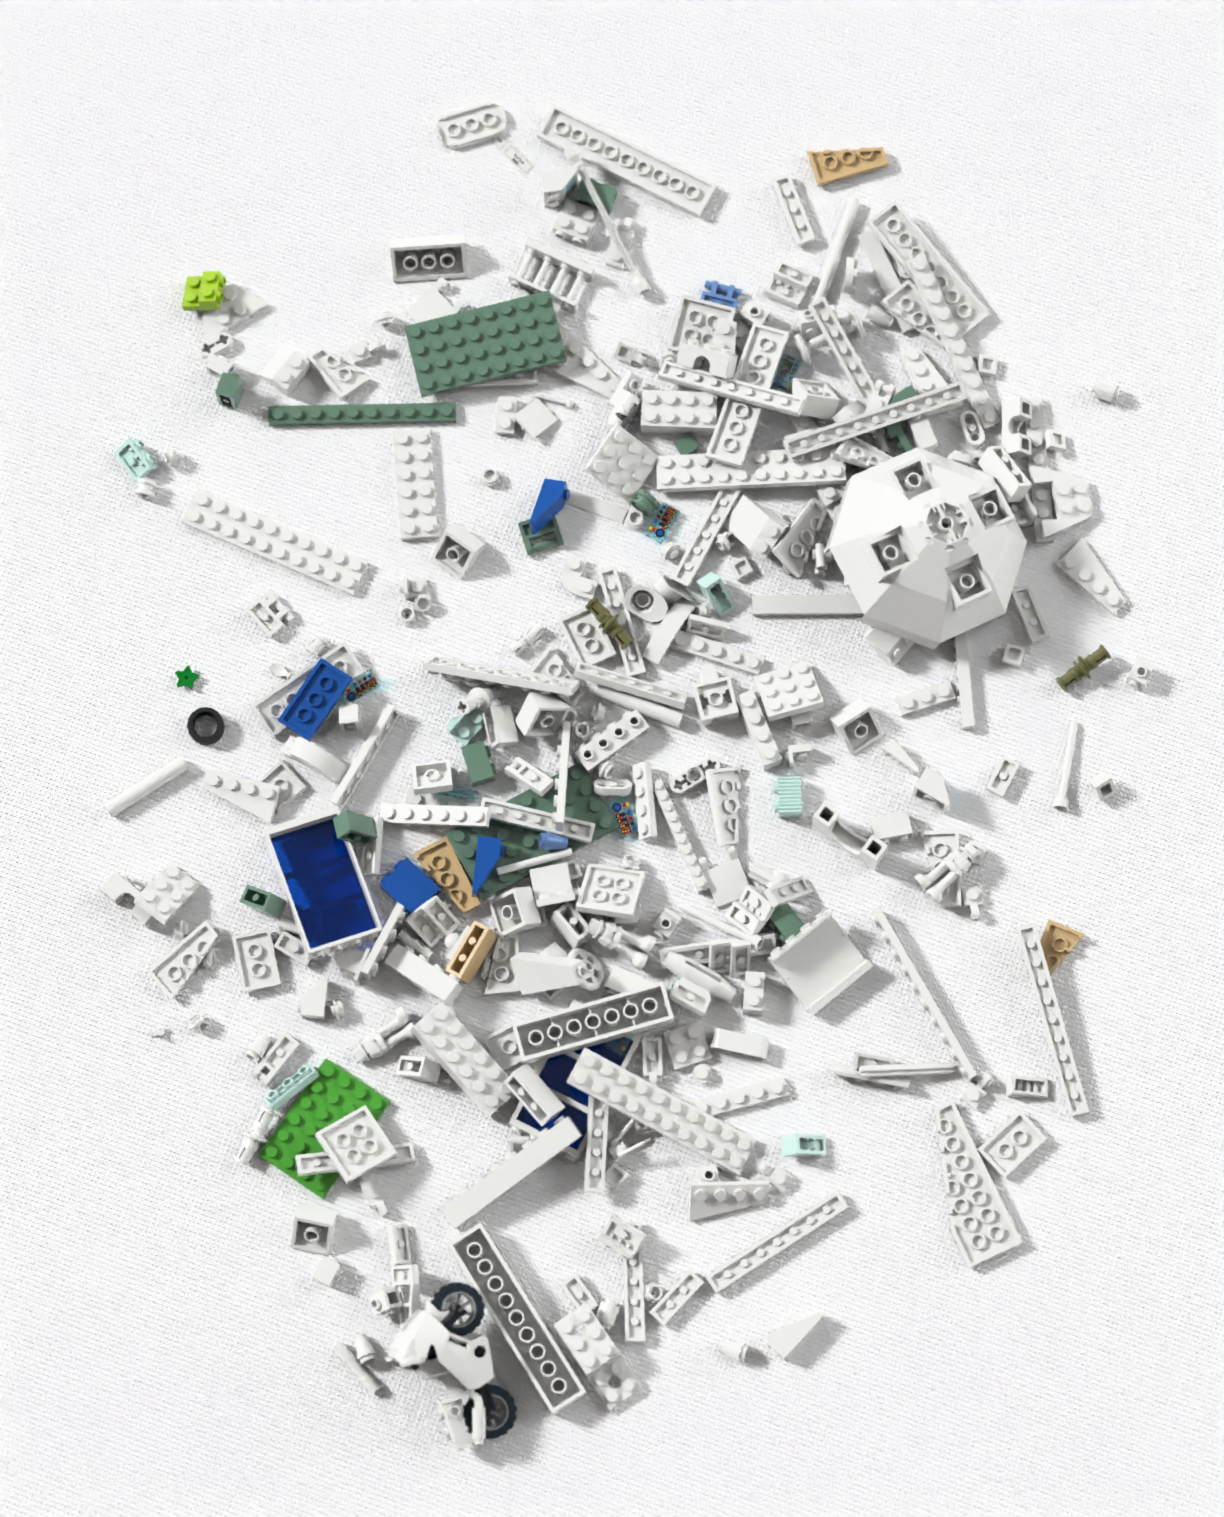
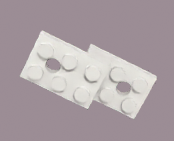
M587 1303L553 1325L609 1411L642 1389ZM583 1325L586 1327L587 1332L584 1336L576 1335L575 1329L577 1326ZM612 1377L619 1378L620 1386L618 1388H611L609 1386V1380Z

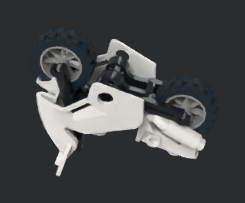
M460 1282L448 1283L442 1286L434 1294L433 1301L431 1300V1303L426 1302V1311L420 1308L415 1311L402 1325L391 1345L388 1356L384 1357L386 1362L396 1361L400 1363L402 1368L410 1366L413 1370L418 1369L422 1376L426 1378L436 1377L444 1384L446 1393L437 1399L440 1408L437 1409V1414L440 1421L444 1420L446 1428H443V1433L446 1440L450 1439L451 1444L457 1451L464 1450V1446L474 1442L475 1444H484V1438L496 1439L502 1435L504 1436L508 1433L509 1429H512L514 1420L516 1421L517 1406L510 1393L502 1387L487 1384L488 1381L494 1378L488 1338L485 1336L476 1338V1335L472 1333L480 1326L481 1320L484 1318L485 1305L482 1301L483 1298L474 1287ZM457 1295L456 1304L449 1297ZM461 1295L468 1299L462 1305H460ZM447 1300L450 1303L448 1309H443ZM470 1303L471 1313L464 1309V1307L469 1305ZM465 1314L470 1315V1317L465 1322H463L462 1316H464ZM459 1319L460 1324H454ZM449 1338L455 1340V1342H450ZM494 1397L500 1401L499 1404L495 1405ZM501 1406L504 1409L503 1415L496 1413ZM496 1416L502 1418L498 1424H495L494 1421ZM463 1418L467 1426V1432L463 1431ZM490 1418L492 1426L487 1427L485 1422Z

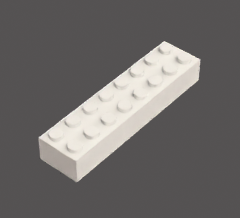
M662 981L512 1024L524 1065L674 1023V1017L664 982Z

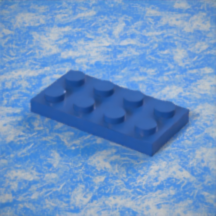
M320 658L279 717L278 722L310 742L353 678Z

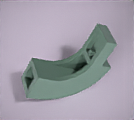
M912 384L901 390L892 399L890 404L916 396L917 393ZM901 421L885 426L889 441L897 438L898 441L895 443L900 452L903 450L907 452L913 449L903 432Z

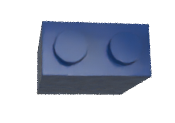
M408 858L404 861L401 859L394 866L395 870L391 874L387 873L380 881L381 889L396 903L398 902L403 905L405 912L409 915L426 901L441 893V889Z

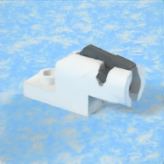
M626 371L608 402L614 406V409L609 415L607 424L612 427L615 424H619L625 430L636 414L637 407L641 402V399L635 396V393L643 380L631 371Z

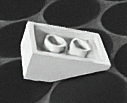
M743 495L724 524V527L732 532L750 550L763 559H768L773 554L771 551L789 529L790 525L746 495Z

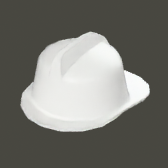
M658 571L660 577L651 589L660 594L667 603H673L682 597L693 602V598L671 581L664 572Z
M638 585L631 587L625 593L624 604L631 613L649 622H658L666 616L668 610L667 602L655 591Z

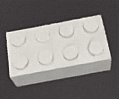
M642 390L641 433L686 434L689 432L693 435H713L716 427L717 395L694 391Z

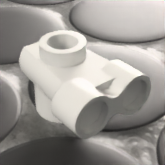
M817 543L814 549H811V560L815 561L814 570L817 577L825 575L827 562H831L832 558L831 550L824 554L826 547H824L823 543Z

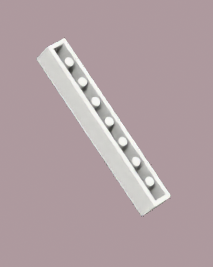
M561 1116L553 1122L555 1126L550 1130L546 1127L539 1132V1138L535 1141L530 1139L522 1145L523 1149L520 1152L514 1151L506 1157L507 1161L502 1165L497 1163L490 1168L491 1173L486 1177L482 1174L475 1179L474 1182L476 1184L471 1188L466 1186L458 1192L459 1197L454 1200L451 1197L442 1204L444 1208L440 1211L452 1228L457 1229L582 1137V1133L569 1116L566 1118Z

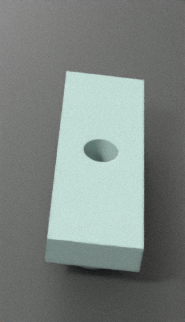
M308 1063L300 1067L298 1072L292 1077L285 1079L277 1089L270 1091L263 1100L274 1112L320 1075Z

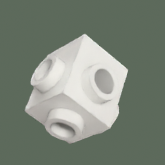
M386 1287L374 1290L375 1294L368 1297L374 1316L380 1314L383 1317L394 1314L393 1310L403 1306L397 1287L386 1289Z

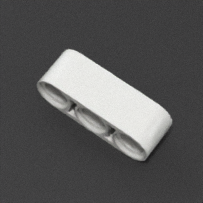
M715 1028L710 1048L743 1057L766 1060L770 1041L765 1038Z

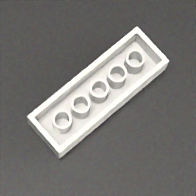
M442 1001L410 1029L414 1036L487 1118L514 1095L504 1083L509 1076Z

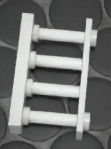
M527 238L524 244L527 256L517 275L509 273L508 280L510 285L516 289L523 288L533 294L548 291L540 287L551 265L560 266L561 270L550 289L552 302L560 305L567 312L573 311L576 313L577 303L573 301L584 280H593L595 268ZM534 257H540L544 263L534 282L523 279ZM571 271L577 274L578 277L567 298L558 295L557 292L565 276Z

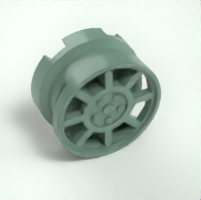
M640 489L637 492V497L633 498L630 502L636 510L641 511L644 516L651 518L653 516L652 512L658 510L661 505L659 502L656 503L654 496Z

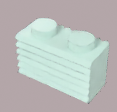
M801 776L778 777L777 782H774V794H778V801H774L775 813L778 812L779 818L802 817Z

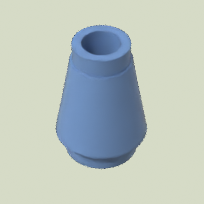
M545 831V833H540L538 845L543 850L567 849L568 838Z

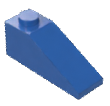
M544 479L529 521L532 534L535 535L564 508L565 502L570 498V490L567 488L566 481Z
M478 836L472 897L477 896L498 864L499 857L504 856L505 845H501L502 838Z

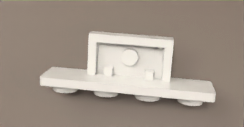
M856 1050L853 1068L833 1064L832 1074L839 1078L852 1077L859 1082L873 1081L876 1085L884 1086L888 1084L893 1085L897 1089H905L910 1086L909 1078L898 1076L862 1078L859 1075L860 1066L893 1065L895 1058L893 1056Z

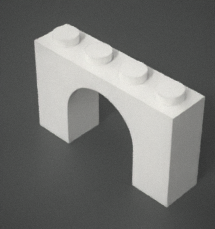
M824 801L814 814L811 827L875 870L885 857L888 845L874 835L866 839L855 833L842 822L839 817L840 811Z

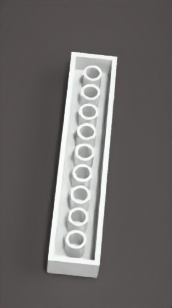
M479 1223L447 1244L473 1287L482 1296L484 1305L552 1415L586 1395L584 1387L483 1225Z

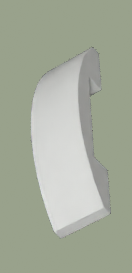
M684 597L678 599L656 629L642 657L658 666L667 653L670 644L686 620H689L690 614H693L698 604Z

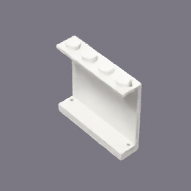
M823 910L815 916V921L811 924L808 922L800 928V933L796 936L793 934L785 940L786 944L781 948L776 947L770 952L771 956L767 958L807 1012L812 1015L817 1013L873 967L869 960L864 959L832 917V911L825 912Z

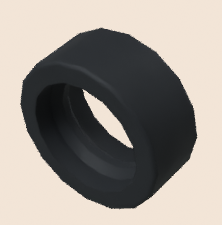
M202 707L196 709L191 713L187 722L190 736L201 745L214 744L224 734L225 726L223 719L218 711L213 708ZM205 715L213 717L217 722V730L208 737H202L195 731V722L198 718Z

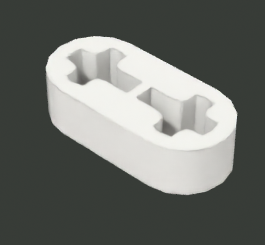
M219 332L200 343L199 352L202 358L207 359L209 355L213 354L217 356L231 348L233 343L231 335L227 332ZM221 338L227 339V344L221 343ZM204 348H211V352L207 353Z

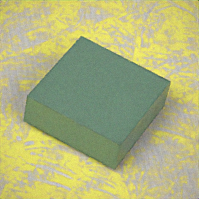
M689 432L673 442V445L681 455L692 454L700 448Z

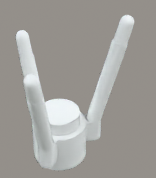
M631 1119L618 1136L610 1141L612 1146L609 1148V1151L616 1161L652 1141V1138H648L630 1148L623 1141L618 1142L636 1121L634 1119Z

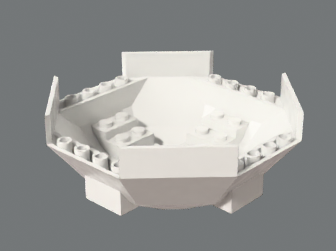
M917 447L857 473L849 479L824 554L831 550L864 614L859 622L934 650L940 643L996 617L1000 619L1006 613L1027 540L992 475ZM941 522L943 523V525L947 524L948 527L944 528Z

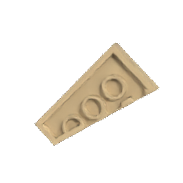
M883 147L859 148V150L841 149V151H807L818 187L888 167L889 165Z

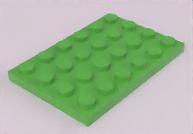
M327 1058L317 1070L320 1076L305 1087L258 1154L321 1199H324L340 1176V1173L332 1172L298 1176L296 1155L325 1152L315 1137V1133L364 1105L367 1106L376 1122H378L391 1103Z

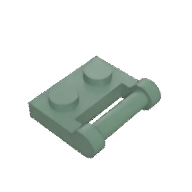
M555 516L535 535L531 533L530 519L518 523L528 556L533 555V552L558 545L559 547L564 545ZM555 534L556 538L533 545L530 544V540Z

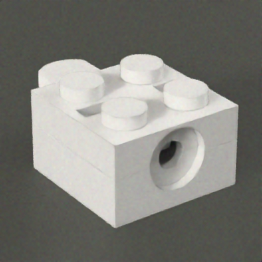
M703 665L699 671L701 683L692 684V692L701 726L738 718L739 710L730 676L719 678L714 665Z

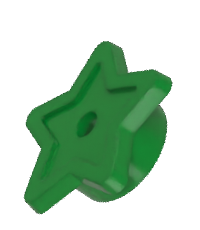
M189 665L184 671L175 672L179 679L177 687L185 686L193 689V683L199 678V675L193 673Z

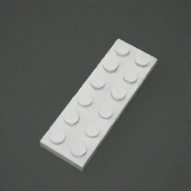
M430 428L393 431L401 541L439 538Z
M345 641L320 657L352 677V682L366 673ZM320 658L250 706L272 738L287 728L279 723L278 719Z

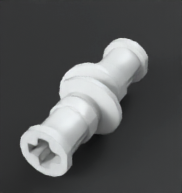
M500 683L492 684L489 688L484 689L480 687L473 688L467 698H460L456 701V710L461 715L468 714L474 709L487 710L493 700L504 697L505 689Z
M263 1106L260 1108L262 1111L253 1123V1127H247L250 1133L243 1132L247 1139L243 1142L238 1156L234 1157L235 1160L247 1166H250L249 1162L257 1151L259 1143L267 1142L264 1134L267 1132L273 1117L277 1115Z

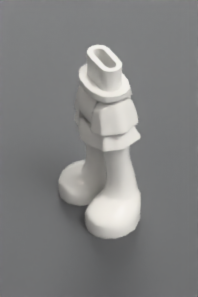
M969 842L964 847L961 846L960 850L949 853L927 875L918 873L913 878L922 890L926 891L927 895L938 904L942 900L944 890L954 880L967 872L971 863L975 862L974 858L980 853ZM950 870V873L939 883L929 888L945 871Z
M594 918L591 919L586 929V932L591 934L592 938L597 939L604 947L607 946L610 950L613 949L629 958L633 967L637 970H641L644 967L648 956L620 943V939L632 944L645 953H649L652 950L656 938L651 935L643 938L637 937L622 929V926H616V923L604 922L603 920L598 921Z
M402 1006L396 1009V1017L390 1023L376 1031L374 1030L371 1035L368 1034L361 1042L362 1044L359 1043V1047L352 1051L359 1064L365 1060L370 1061L373 1058L383 1056V1053L388 1052L393 1046L406 1039H417L410 1031L414 1025ZM408 1024L402 1031L387 1039L386 1041L384 1040V1037H386L388 1034Z

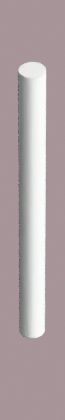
M850 197L813 302L823 296L827 297L861 202L856 197Z

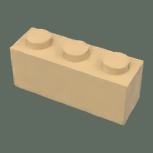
M474 920L445 971L470 985L497 939L498 934L489 927Z

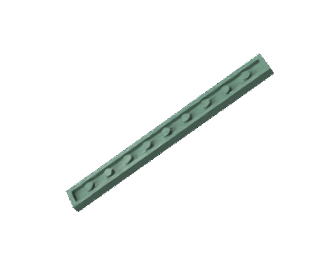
M456 402L269 406L268 424L269 426L456 423Z

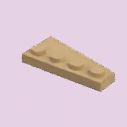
M447 837L413 853L464 914L481 906L478 897H472L473 887Z

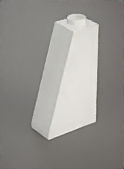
M519 952L510 958L522 995L579 985L588 978L587 970L581 959L530 952Z

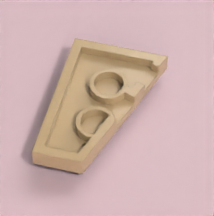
M1048 920L1040 940L1050 975L1085 935L1052 920Z

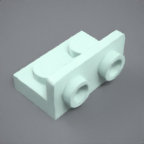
M128 439L114 453L135 482H138L139 478H144L151 470L159 468L155 457L147 452L145 444L139 439Z
M474 709L468 714H460L457 718L454 717L447 725L448 734L461 745H469L485 726L482 716L483 712L480 709Z

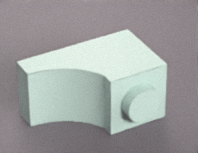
M712 571L696 581L704 597L707 598L720 618L737 608L721 578Z
M811 1134L782 1136V1156L827 1155L826 1136Z

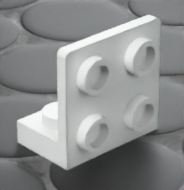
M566 862L529 870L537 908L575 900Z

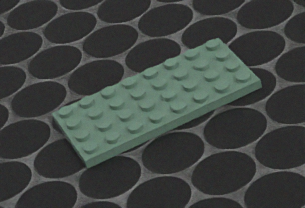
M550 290L404 326L422 398L567 362Z
M579 762L568 768L565 816L595 823L592 843L617 830L618 826L599 794L594 792V785ZM559 773L551 777L554 782L555 778L559 779ZM554 785L541 797L531 789H528L506 802L553 813L557 812V807H553L554 795H558V790H555ZM493 820L489 821V828L457 827L446 833L448 841L472 882L474 879L478 836L502 838L501 845H505L504 856L499 857L498 864L479 891L483 901L529 877L530 869L549 866L561 859L501 875L497 874L496 868L564 850H543V848H539L540 833L544 832ZM568 838L567 849L571 848L572 853L589 845V843Z

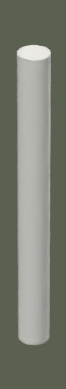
M571 848L501 866L496 868L498 875L572 856L573 854Z

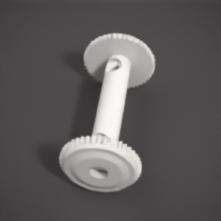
M847 310L849 322L841 325L845 334L847 335L855 331L860 340L864 339L865 330L859 316L854 310ZM796 334L794 337L797 351L806 364L812 363L810 351L828 344L823 334L808 342H804L799 334Z

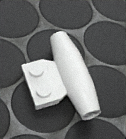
M669 951L662 963L663 966L680 978L674 984L668 998L701 1017L708 1008L711 1001L710 996L730 1003L737 992V988L721 975L691 958Z

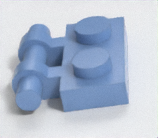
M715 280L713 282L705 281L704 288L711 290L710 292L702 291L700 299L733 307L737 310L739 299L732 297L733 295L741 296L742 289L735 288L731 284L729 286L719 284V281ZM717 291L724 292V293H727V295H726V296L719 295V294H716V292H717Z

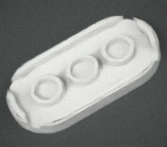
M492 102L481 103L445 114L439 119L435 128L437 140L448 149H459L496 138L507 127V114L500 105L498 106Z

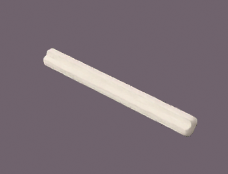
M952 1062L859 1067V1075L862 1078L954 1073V1064Z

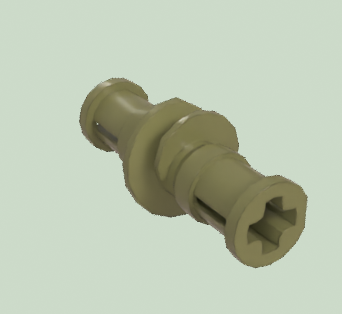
M596 596L585 608L589 609L597 621L601 623L598 628H604L602 633L605 635L609 632L610 636L620 644V649L624 650L635 640L634 637H630L624 630V627L616 621L619 614L612 616L610 611L599 601L600 598Z
M1102 644L1099 646V649L1086 656L1085 659L1078 656L1079 663L1073 661L1074 667L1070 668L1060 678H1055L1064 692L1072 684L1081 680L1083 676L1090 679L1089 672L1097 668L1106 659H1111L1109 652Z

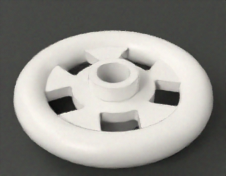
M583 948L571 950L567 958L576 959L575 957L578 956L583 961L584 967L587 970V976L591 982L589 983L584 980L579 986L591 991L600 988L604 981V971L597 957Z

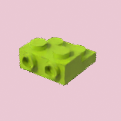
M203 271L202 276L187 277L182 302L183 311L220 309V304L224 299L223 287H226V278L222 275L221 271Z

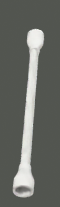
M572 145L564 150V153L574 167L577 166V170L602 216L613 241L616 243L627 268H629V272H631L633 288L637 295L646 293L650 290L646 279L636 270L600 197H598L599 195H597L598 193H596L597 191L586 170H584L578 146Z

